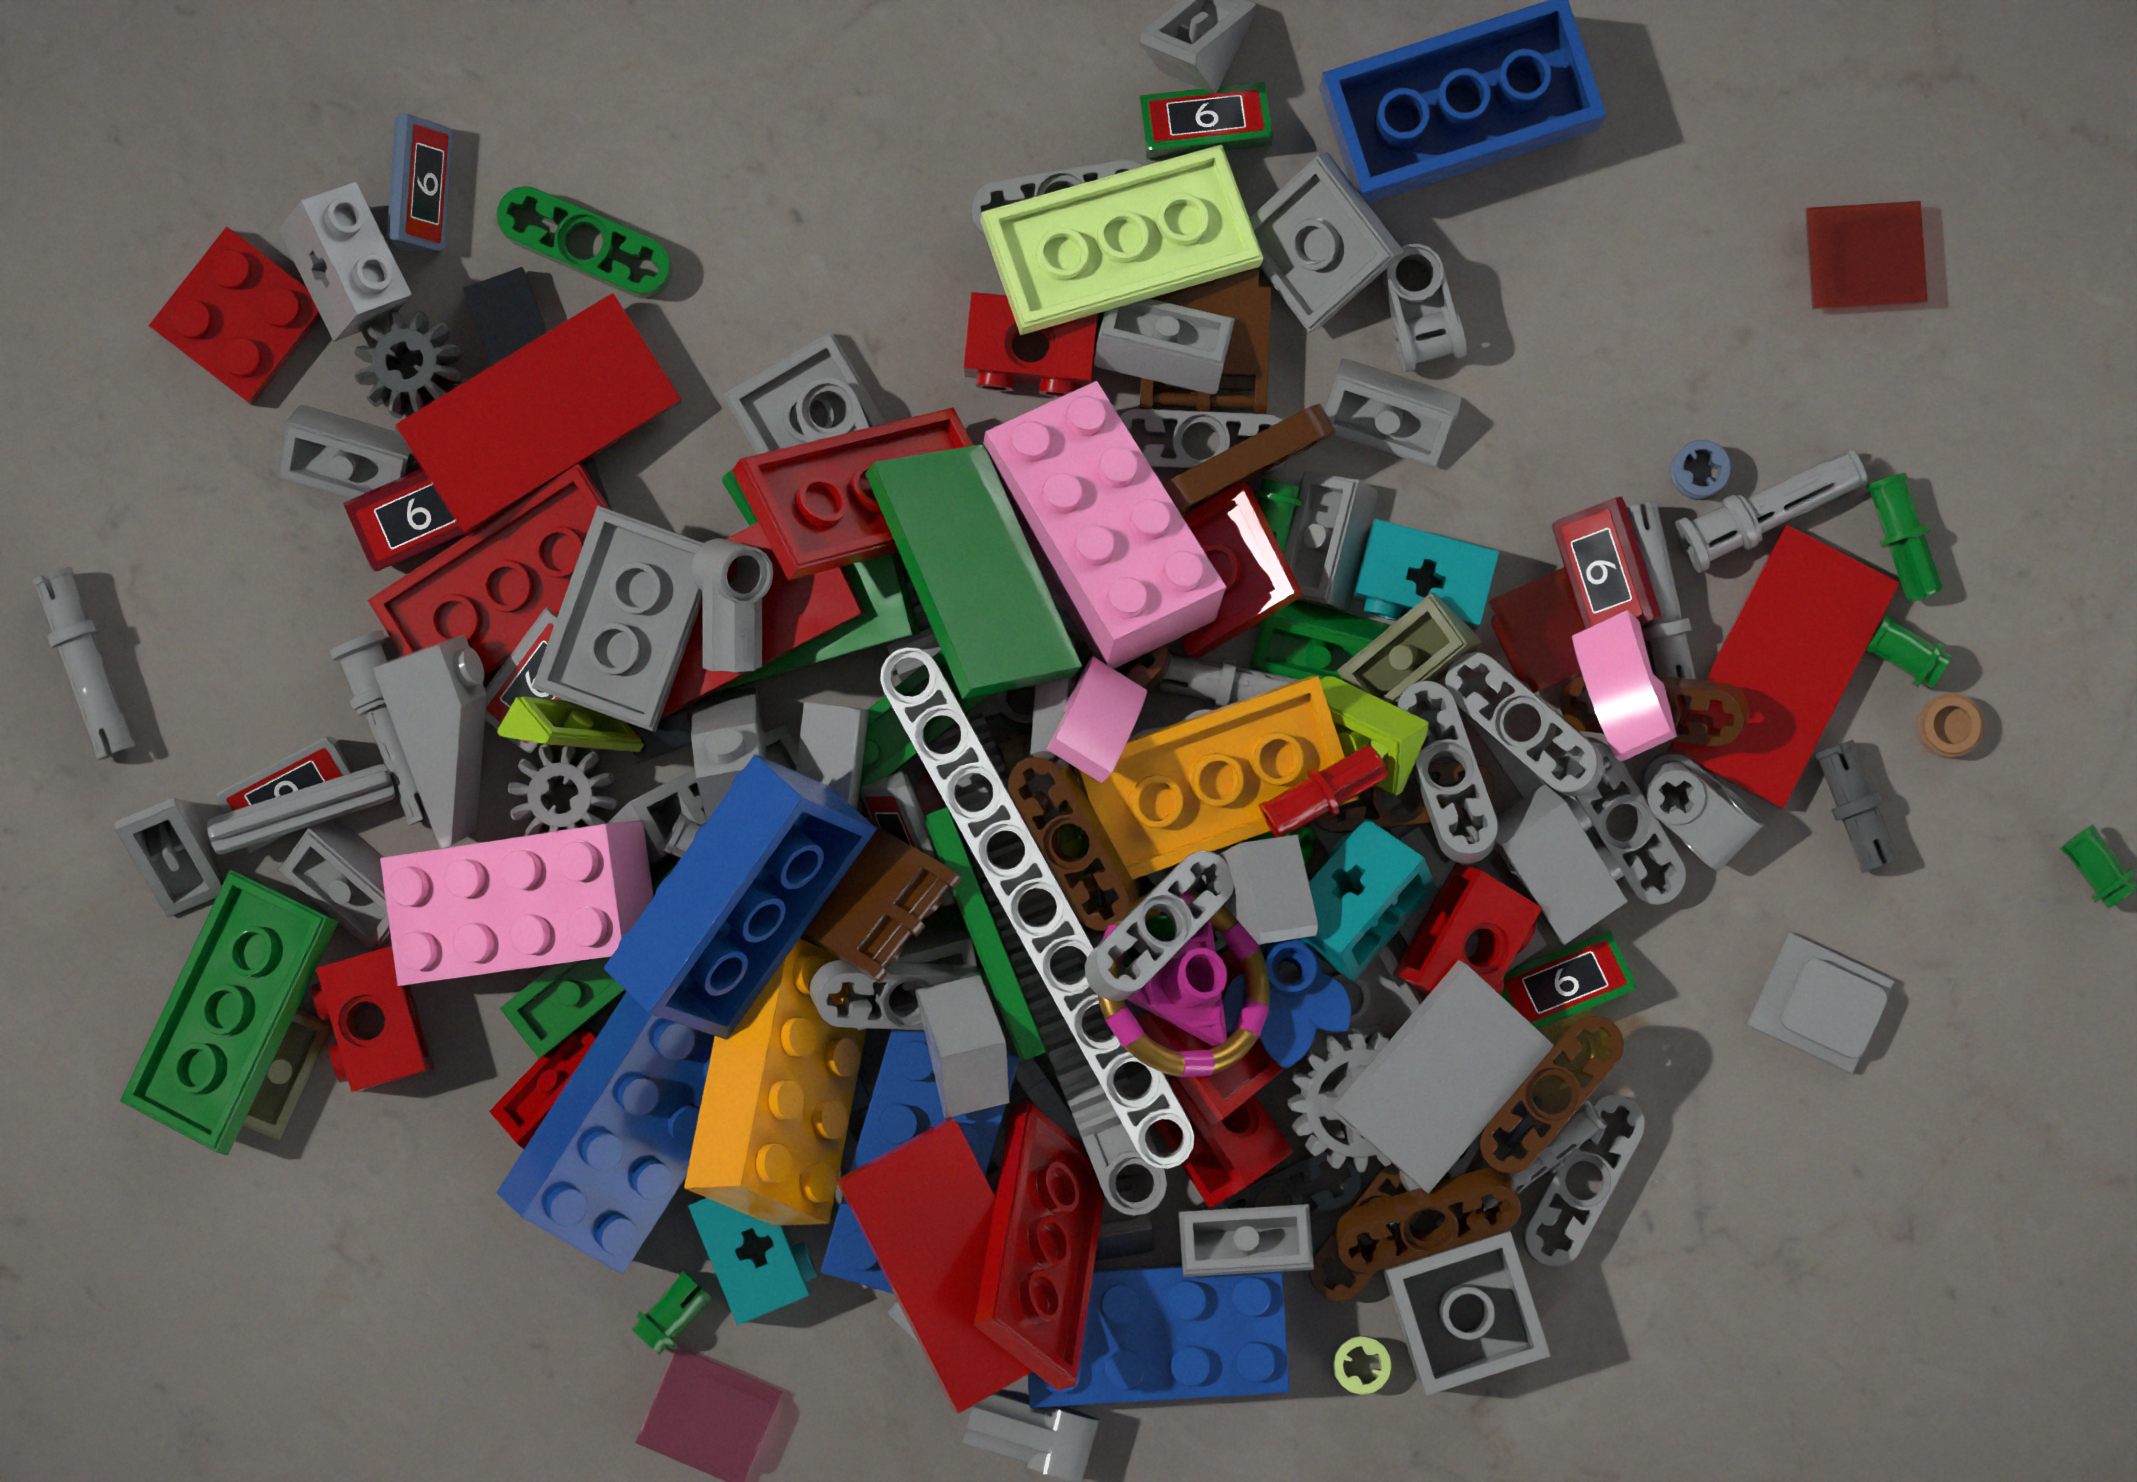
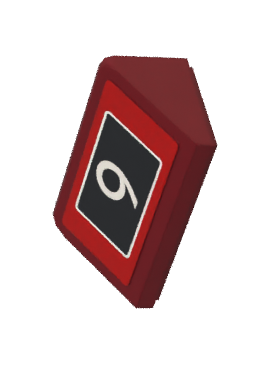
M422 469L343 503L365 556L374 572L383 570L463 534Z
M1622 496L1565 516L1552 524L1555 539L1585 629L1626 610H1629L1639 620L1641 627L1662 618Z

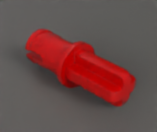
M1364 746L1320 772L1315 768L1308 770L1307 779L1273 799L1259 804V809L1273 835L1276 838L1284 837L1325 813H1328L1330 816L1337 815L1339 813V805L1385 780L1387 770L1384 761L1372 746Z

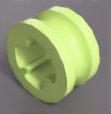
M1365 1336L1352 1337L1343 1342L1335 1352L1333 1359L1334 1375L1340 1385L1352 1393L1360 1395L1374 1393L1382 1388L1389 1379L1391 1371L1390 1355L1385 1347L1373 1338ZM1355 1347H1362L1366 1355L1377 1354L1380 1359V1370L1372 1369V1372L1377 1376L1369 1383L1362 1384L1361 1379L1357 1375L1347 1377L1344 1372V1360L1352 1361V1358L1347 1356V1354Z

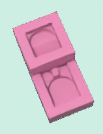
M1629 610L1572 636L1576 656L1589 697L1610 749L1619 762L1677 737L1664 683L1652 673L1640 622Z
M1092 657L1085 666L1063 708L1065 714L1046 749L1100 783H1103L1113 772L1124 750L1148 690L1097 658Z

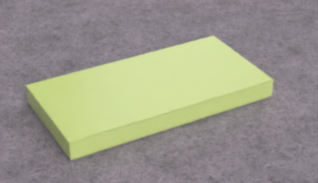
M1222 144L983 211L980 218L1020 335L1261 266L1264 259Z

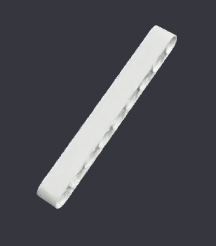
M906 647L893 652L886 658L881 668L880 681L883 691L1135 1148L1146 1163L1156 1168L1169 1169L1180 1165L1189 1157L1193 1149L1194 1133L1189 1118L1164 1073L1147 1066L1135 1058L1125 1047H1122L1114 1034L1105 1039H1095L1089 1036L1083 1029L1082 1017L1088 1008L1099 1004L1097 994L1089 986L1086 975L1074 982H1063L1056 978L1051 971L1050 959L1059 948L1074 946L1082 950L1087 957L1095 948L1013 803L1008 790L938 663L930 654L918 648ZM908 658L922 661L928 668L930 675L926 689L913 697L899 693L892 681L896 665ZM940 715L953 718L959 724L961 730V741L958 747L947 754H939L932 751L926 745L924 739V729L927 723ZM969 773H979L985 776L991 782L993 788V798L990 804L979 811H970L963 808L955 795L959 779ZM1012 831L1023 840L1025 855L1016 866L1001 868L993 864L989 859L987 843L995 833ZM1034 888L1050 892L1057 904L1054 917L1048 923L1042 925H1032L1026 922L1018 909L1021 896ZM1130 1061L1145 1065L1151 1073V1083L1148 1089L1137 1096H1126L1120 1093L1113 1082L1117 1068ZM1169 1119L1181 1127L1183 1131L1182 1141L1174 1151L1158 1153L1146 1144V1131L1155 1121Z

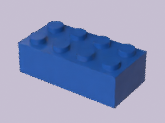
M1548 0L1323 72L1319 86L1348 178L1367 204L1598 131L1606 117V112L1568 0Z
M754 754L746 767L736 775L731 788L708 821L698 829L693 842L672 872L659 884L655 896L636 923L621 938L617 950L603 969L649 1014L727 1040L877 828L830 786Z
M626 992L496 1193L522 1218L623 1275L687 1175L715 1036L649 1014Z
M891 1030L850 1172L948 1119L944 1118L924 1030ZM1007 1053L1010 1095L1020 1058L1017 1055ZM1007 1104L952 1117L956 1119L985 1177ZM843 1195L820 1273L894 1294Z
M1182 1264L1094 1269L1076 1385L1058 1391L1036 1373L1031 1372L1028 1374L1029 1408L1290 1392L1282 1272L1183 1277Z

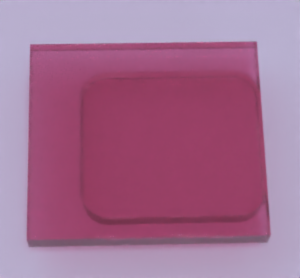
M676 1347L635 1443L723 1481L745 1482L783 1392Z

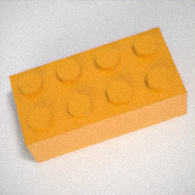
M799 938L728 1039L714 1037L684 1189L773 1226L830 1224L837 1187L836 1180L839 1177L867 1028L858 1030L857 1028L830 1025L821 1017L811 999L810 984L815 973L825 964L840 960L839 958ZM842 983L839 993H829L835 1005L842 1004L844 996L849 994L847 983Z

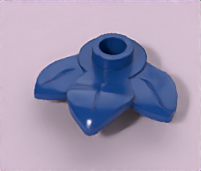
M1298 939L1272 942L1262 952L1269 977L1270 1002L1269 1012L1259 1040L1269 1057L1285 1069L1299 1062L1308 1052L1314 1040L1316 1029L1333 1033L1346 1032L1349 1029L1351 1017L1350 1000L1343 985L1322 972L1317 953L1307 943ZM1282 962L1295 964L1299 969V979L1291 983L1282 981L1277 975V965ZM1244 973L1237 975L1231 981L1224 995L1223 1010L1226 1032H1234L1235 1025L1246 1000Z

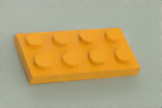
M1310 676L1128 740L1113 772L1103 783H1100L1074 767L1080 786L1132 880L1181 863L1194 852H1212L1270 831L1260 812L1259 804L1273 799L1307 779L1308 770L1315 768L1320 772L1345 756L1319 676ZM1358 796L1351 798L1343 804L1357 800Z

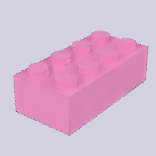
M1097 381L985 432L983 444L1030 550L1095 658L1115 669L1216 620L1226 586Z
M643 820L594 825L380 858L398 986L610 957L617 950L621 938L633 927L654 897Z

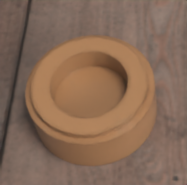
M1956 693L1943 694L1931 699L1921 709L1917 718V734L1922 745L1930 753L1942 758L1959 757L1969 753L1979 744L1984 732L1983 715L1976 703L1970 698Z

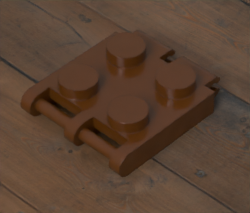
M1259 267L1215 279L1214 285L1198 284L1150 298L1234 318V326L1218 390H1228L1230 392L1254 391V396L1208 394L1199 391L1197 393L1153 392V387L1168 390L1187 388L1141 378L1140 409H1152V405L1197 406V411L1209 412L1210 407L1254 408V414H1267L1271 287H1259Z
M878 827L803 934L819 947L880 984L888 974L884 968L889 967L899 958L904 942L911 934L918 937L925 928V925L921 922L924 917L934 913L941 905L947 888L954 891L962 879L946 865Z

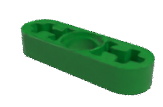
M521 186L507 192L499 202L497 222L501 231L510 242L523 249L637 298L656 296L670 282L672 276L670 258L660 243L647 236L534 187ZM530 202L537 203L536 212L543 220L555 225L557 224V214L559 212L567 215L556 229L554 247L544 245L551 236L548 231L535 225H528L524 233L517 232L518 223L511 216L515 207L525 210ZM589 225L601 232L602 247L590 259H577L568 252V236L575 228ZM616 237L625 240L620 245L619 250L630 258L640 260L645 252L652 253L651 261L659 270L655 278L644 275L640 283L632 282L633 273L631 269L615 260L612 263V272L608 273L602 270L613 256Z

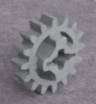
M1351 1028L1347 1044L1340 1045L1331 1034L1324 1036L1326 1053L1319 1056L1316 1052L1308 1050L1304 1055L1311 1065L1307 1073L1302 1071L1291 1072L1290 1078L1302 1090L1301 1094H1293L1286 1097V1104L1292 1111L1303 1113V1115L1297 1117L1291 1123V1126L1298 1136L1311 1134L1305 1146L1314 1156L1323 1153L1328 1148L1327 1161L1333 1168L1339 1169L1346 1157L1349 1156L1358 1172H1365L1368 1157L1373 1155L1386 1167L1391 1162L1332 1108L1385 1047L1389 1039L1383 1033L1377 1031L1369 1044H1366L1363 1034L1357 1028ZM1340 1066V1070L1327 1084H1322L1326 1077ZM1325 1116L1327 1120L1339 1119L1341 1121V1130L1344 1132V1139L1334 1136L1325 1130L1319 1117Z

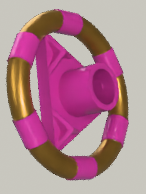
M1187 889L1179 898L1188 906L1201 893ZM1146 894V895H1144V896H1142V897H1139V898L1135 901V903H1134V905H1133L1131 911H1132L1148 894ZM1222 905L1142 988L1127 998L1130 1002L1204 1042L1217 1047L1210 1050H1170L1156 1043L1145 1034L1127 1005H1125L1124 1000L1110 1001L1100 997L1098 994L1097 996L1106 1023L1122 1047H1125L1139 1061L1157 1071L1178 1077L1211 1076L1239 1061L1250 1050L1256 1040L1259 1039L1269 1012L1270 984L1267 966L1260 945H1258L1228 908ZM1149 910L1146 913L1145 922L1156 916L1168 915L1159 910ZM1116 921V922H1113L1111 925H1108V927H1107V929H1106V931H1105V934H1104V936H1103V939H1104L1121 921ZM1212 926L1221 933L1237 959L1241 962L1246 983V1000L1235 1025L1234 1032L1229 1038H1227L1221 991L1224 989L1227 981V971L1223 960L1216 954ZM1125 952L1114 960L1112 966L1108 969L1116 979L1119 978L1120 965Z

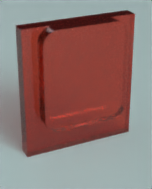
M1921 201L1808 207L1805 209L1812 310L1921 304L1928 302Z
M1565 567L1488 601L1494 612L1491 625L1516 677L1522 682H1528L1533 693L1581 672L1572 636L1585 630Z

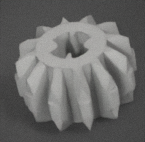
M545 744L539 747V756L544 765L543 768L539 770L526 759H522L519 762L518 768L521 772L532 779L529 786L518 782L510 783L508 792L518 797H527L528 803L518 805L510 811L512 819L518 821L536 816L527 827L525 836L544 833L549 826V832L581 828L586 823L589 826L606 824L594 815L597 807L608 811L617 809V800L606 796H598L599 790L608 788L616 782L614 775L609 772L590 777L601 761V757L595 752L586 755L576 767L578 747L564 746L561 762L558 763L551 746ZM560 780H564L563 784L570 788H573L575 785L578 788V795L570 799L571 810L567 813H562L563 809L555 805L550 808L548 798L556 795L555 783Z

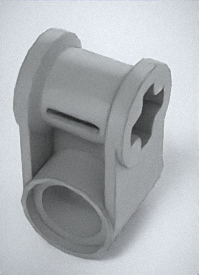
M1407 244L1401 247L1404 253L1383 271L1382 286L1391 315V328L1396 350L1404 372L1414 371L1416 363L1453 354L1457 359L1467 357V345L1457 308L1454 302H1452L1443 264L1438 254L1430 247L1422 244ZM1406 260L1420 262L1426 267L1429 274L1427 288L1416 292L1404 289L1396 278L1397 265ZM1437 333L1442 334L1441 336L1429 338L1422 341L1416 340L1418 338L1426 337Z
M1667 751L1659 753L1648 762L1644 769L1642 781L1651 812L1677 834L1694 854L1717 871H1720L1764 826L1760 816L1747 802L1728 787L1721 785L1682 752ZM1684 781L1686 790L1681 794L1673 789L1664 794L1662 785L1666 782L1673 786H1678Z

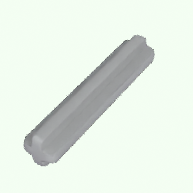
M379 764L210 818L207 821L208 836L217 854L229 853L391 801L395 798V787L386 765Z

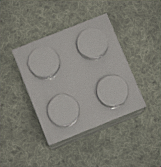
M1507 1230L1500 1234L1382 1269L1420 1389L1426 1396L1551 1356L1511 1231Z

